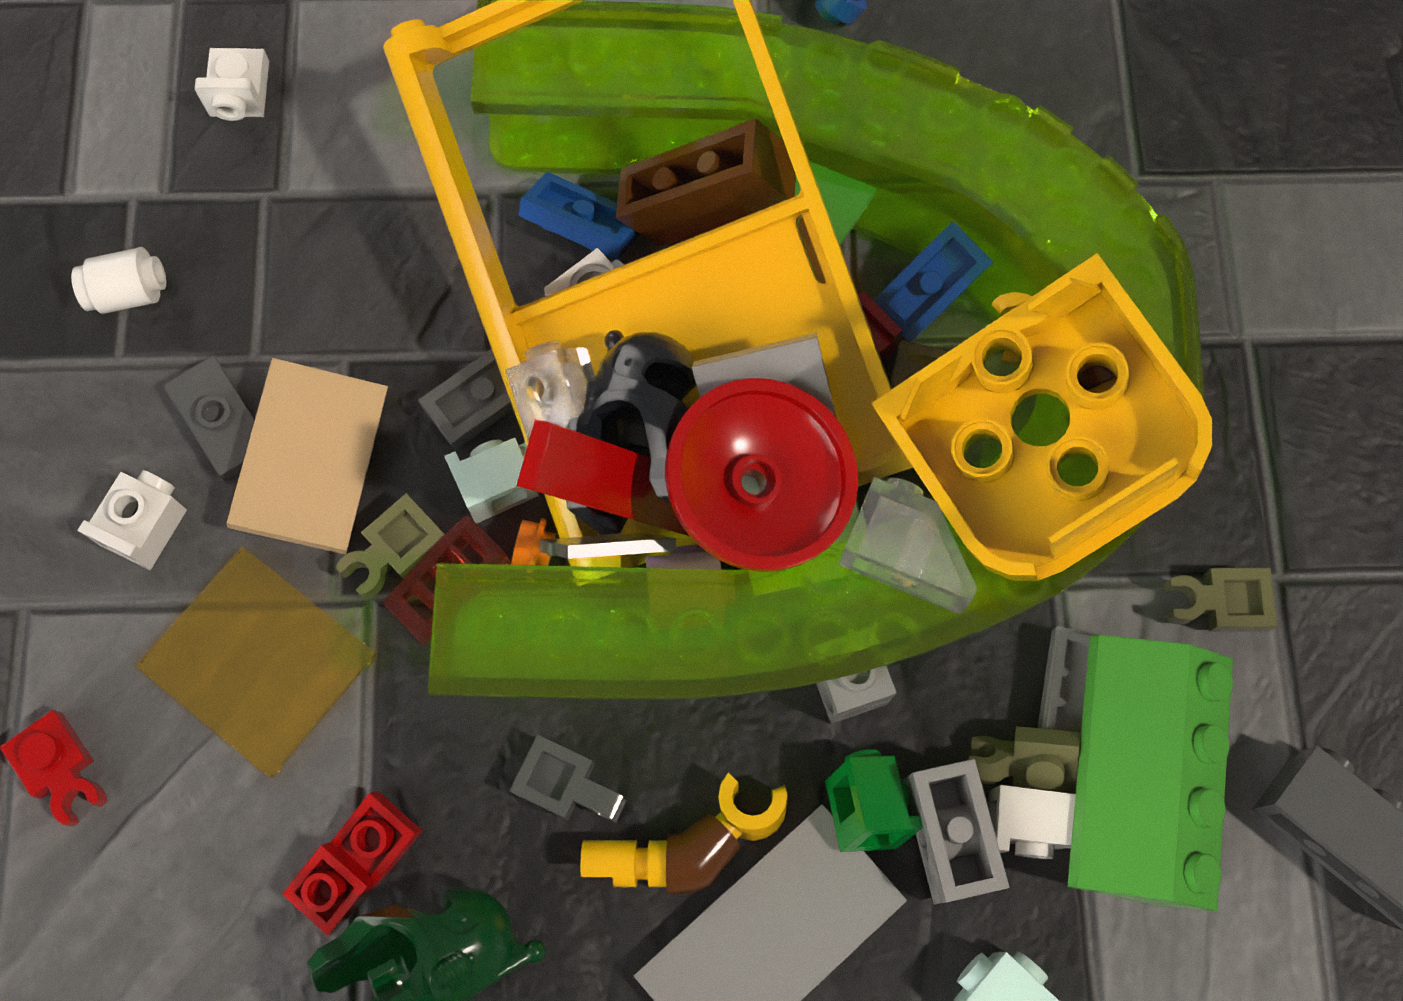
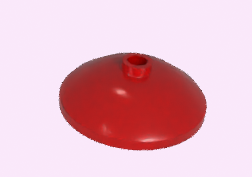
M747 378L728 382L710 390L693 403L683 415L671 436L665 460L666 488L670 503L680 524L688 535L706 552L729 565L741 569L760 572L781 571L794 568L812 560L837 540L848 524L854 510L858 491V469L853 447L844 428L833 413L817 398L794 385L782 381ZM743 476H751L757 480L760 486L759 494H750L743 488Z

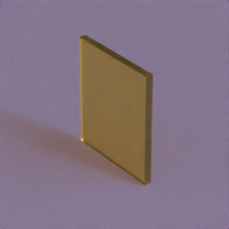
M242 546L151 650L141 658L136 667L264 774L273 779L276 774L281 772L284 764L367 666L373 663V659L377 654Z

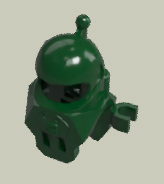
M454 888L445 890L442 895L446 910L443 914L427 915L414 908H403L397 904L358 916L339 937L318 948L307 961L310 980L319 992L334 993L353 982L369 980L375 996L370 1001H473L475 996L491 988L503 976L528 962H540L545 957L546 948L541 941L536 939L524 945L518 943L507 910L494 896L480 888Z

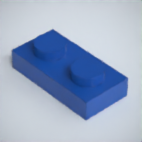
M548 171L521 197L518 216L541 226L547 231L557 233L583 245L591 251L598 248L606 257L613 260H619L640 235L616 219L617 203Z
M952 221L874 301L903 330L901 335L909 343H912L994 262Z

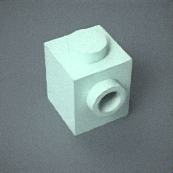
M1019 951L1013 957L1007 952H993L989 958L983 953L978 954L958 977L957 982L963 989L954 999V1001L1059 1000L1043 986L1048 979L1045 972Z

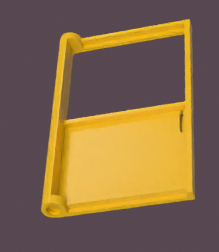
M498 0L440 27L425 25L423 20L415 19L405 21L392 28L390 31L391 37L384 43L383 49L526 445H528L535 419L549 421L550 423L568 428L569 419L576 418L584 412L586 384L597 375L600 362L608 349L605 346L604 338L611 330L621 331L624 337L639 332H657L668 335L689 350L694 362L817 332L837 418L849 437L854 450L858 469V487L913 468L871 404V402L892 388L751 0H733L800 184V193L793 198L523 306L516 305L435 83L433 69L438 64L584 0ZM697 386L682 399V402L688 408L700 398ZM545 495L560 538L601 536V534L567 509L566 500ZM631 519L627 520L620 533L664 535L665 537L676 538V547L697 544L690 536ZM670 551L568 559L576 584L578 587L646 563L647 556L668 555Z

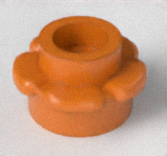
M541 518L540 523L522 520L511 565L528 569L527 575H533L537 566L548 568L551 556L540 552L539 540L555 539L556 533L546 531L547 520L545 518Z

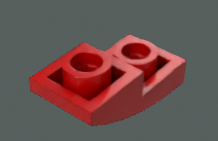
M379 791L371 792L332 841L320 845L282 895L323 933L330 936L378 886L423 830Z

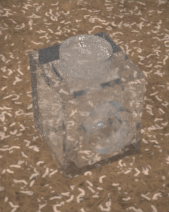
M560 341L543 343L525 351L527 361L505 369L527 440L530 438L535 419L549 421L550 423L568 428L569 419L576 418L584 412L586 384L592 378H595L587 348L562 349Z

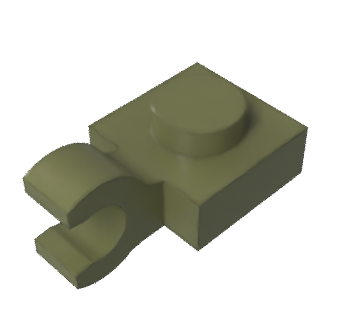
M1016 726L1015 741H1004L989 736L972 737L969 760L975 759L981 784H993L1005 777L1013 776V787L1076 794L1080 732Z

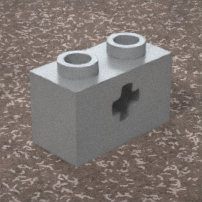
M975 759L914 772L906 777L903 781L908 790L911 816L920 815L923 828L916 833L933 904L947 903L1010 888Z

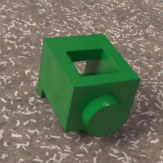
M873 749L854 752L846 756L844 763L825 780L840 852L897 849L923 828L920 815L909 816L908 790L905 782L899 776L895 756H881L880 751Z

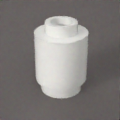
M143 247L87 258L83 265L73 268L71 275L73 290L81 307L85 311L97 310L101 314L157 303L160 299V290L166 288V275L161 261L157 256L151 257Z

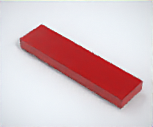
M535 419L516 486L689 536L680 524L672 505L658 497L649 480L651 458L557 424Z

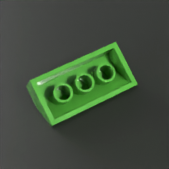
M1107 635L1090 636L1067 887L1159 907L1218 912L1219 885L1221 882L1222 830L1225 817L1226 764L1229 752L1230 699L1233 689L1232 658L1192 644Z

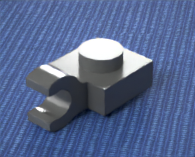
M538 734L509 790L512 794L566 820L569 819L575 805L578 804L617 823L627 802L624 796L588 780L595 766L593 760Z

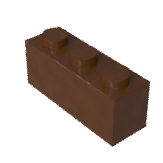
M755 118L621 168L616 219L660 247L713 230L795 197L796 173L784 140Z

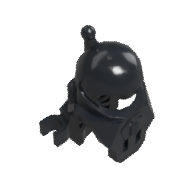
M611 330L604 338L605 346L608 349L600 362L597 375L586 384L584 412L576 418L569 419L568 429L651 458L649 480L658 497L671 504L666 488L665 460L671 436L677 424L689 409L682 402V399L697 386L692 370L694 362L692 354L684 345L665 334L639 332L624 337L621 331ZM566 501L569 511L601 535L620 534L628 520L624 517Z

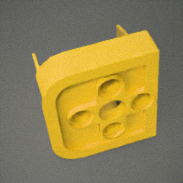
M1098 253L871 402L969 552L988 571L1012 581H1039L1063 572L1177 500L1197 481L1212 447V418L1201 394ZM1000 350H1010L1020 356L1022 361L1019 368L1012 374L995 376L985 369L988 358ZM1103 366L1114 373L1116 383L1105 392L1092 393L1085 390L1079 384L1078 378L1086 368ZM1035 394H1048L1058 398L1067 407L1070 414V424L1066 434L1057 442L1047 446H1032L1023 442L1014 433L1012 428V415L1016 406L1025 398ZM981 438L993 439L1002 446L999 460L987 468H977L966 461V452L969 446ZM1082 455L1095 463L1098 472L1089 484L1072 486L1065 483L1058 474L1061 463L1071 456Z

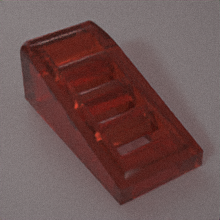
M465 515L443 536L382 603L425 646L507 570L511 563L506 553L468 515ZM468 544L484 559L477 568L461 553ZM450 561L467 577L460 586L442 569ZM432 577L451 595L443 604L425 586ZM414 594L434 613L427 622L406 602Z

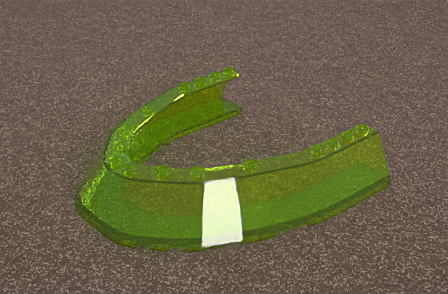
M478 0L477 10L498 0ZM582 1L474 49L470 102L474 114H489L488 142L490 154L495 163L504 170L513 172L546 173L548 171L550 173L620 175L621 168L755 118L783 140L738 13L733 8L644 2ZM755 12L809 161L877 188L876 195L852 229L917 257L954 221L994 262L964 291L993 321L1001 317L991 305L1000 295L1019 292L1033 296L1098 253L1197 388L1205 402L1196 280L1189 253L1169 217L1156 213L1150 204L1136 191L1139 186L1136 180L1110 155L1103 159L1085 143L1072 135L1073 126L1040 104L1034 110L1026 106L1021 99L1014 95L996 92L959 76L960 68L882 40H876L868 44L812 28L782 23L783 16ZM1036 394L1033 411L1026 425L1017 436L1023 442L1032 446H1047L1057 442L1066 434L1070 424V414L1067 407L1056 397L1048 394ZM1001 453L987 467L995 464L999 460ZM1074 455L1067 458L1061 463L1058 470L1060 478L1072 486L1089 484L1098 472L1095 463L1082 455ZM941 508L876 527L873 532L832 544L824 552L802 565L772 572L745 569L710 570L437 563L428 694L432 696L566 699H703L781 690L846 677L929 652L982 631L1060 594L1109 557L1134 534L1145 520L1063 572L1039 581H1012L988 571L969 552Z

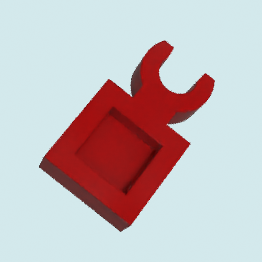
M51 710L0 746L1 751L31 797L42 799L50 792L52 793L50 810L53 817L59 823L72 827L79 823L77 816L72 811L71 805L73 799L80 793L85 794L91 805L102 807L107 803L106 793L103 788L93 781L83 779L79 773L93 763L94 760L63 713Z

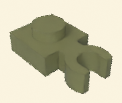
M406 493L361 532L371 546L365 551H353L346 554L340 559L336 569L344 578L350 576L358 568L369 569L368 579L356 589L364 600H368L381 591L385 582V574L392 568L405 580L449 540Z
M1211 568L1203 574L1204 585L1197 579L1186 575L1173 577L1163 584L1164 591L1182 592L1189 602L1188 609H1173L1166 614L1167 621L1172 624H1187L1200 615H1208L1209 632L1270 631L1277 627L1271 568Z

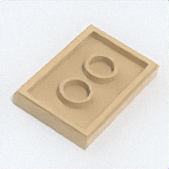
M272 358L228 515L227 528L346 555L388 386Z

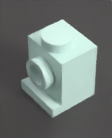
M515 438L506 442L491 440L476 447L470 453L471 457L462 461L459 460L456 452L445 455V459L475 524L539 496L538 492L516 486L527 449L526 442L518 445Z

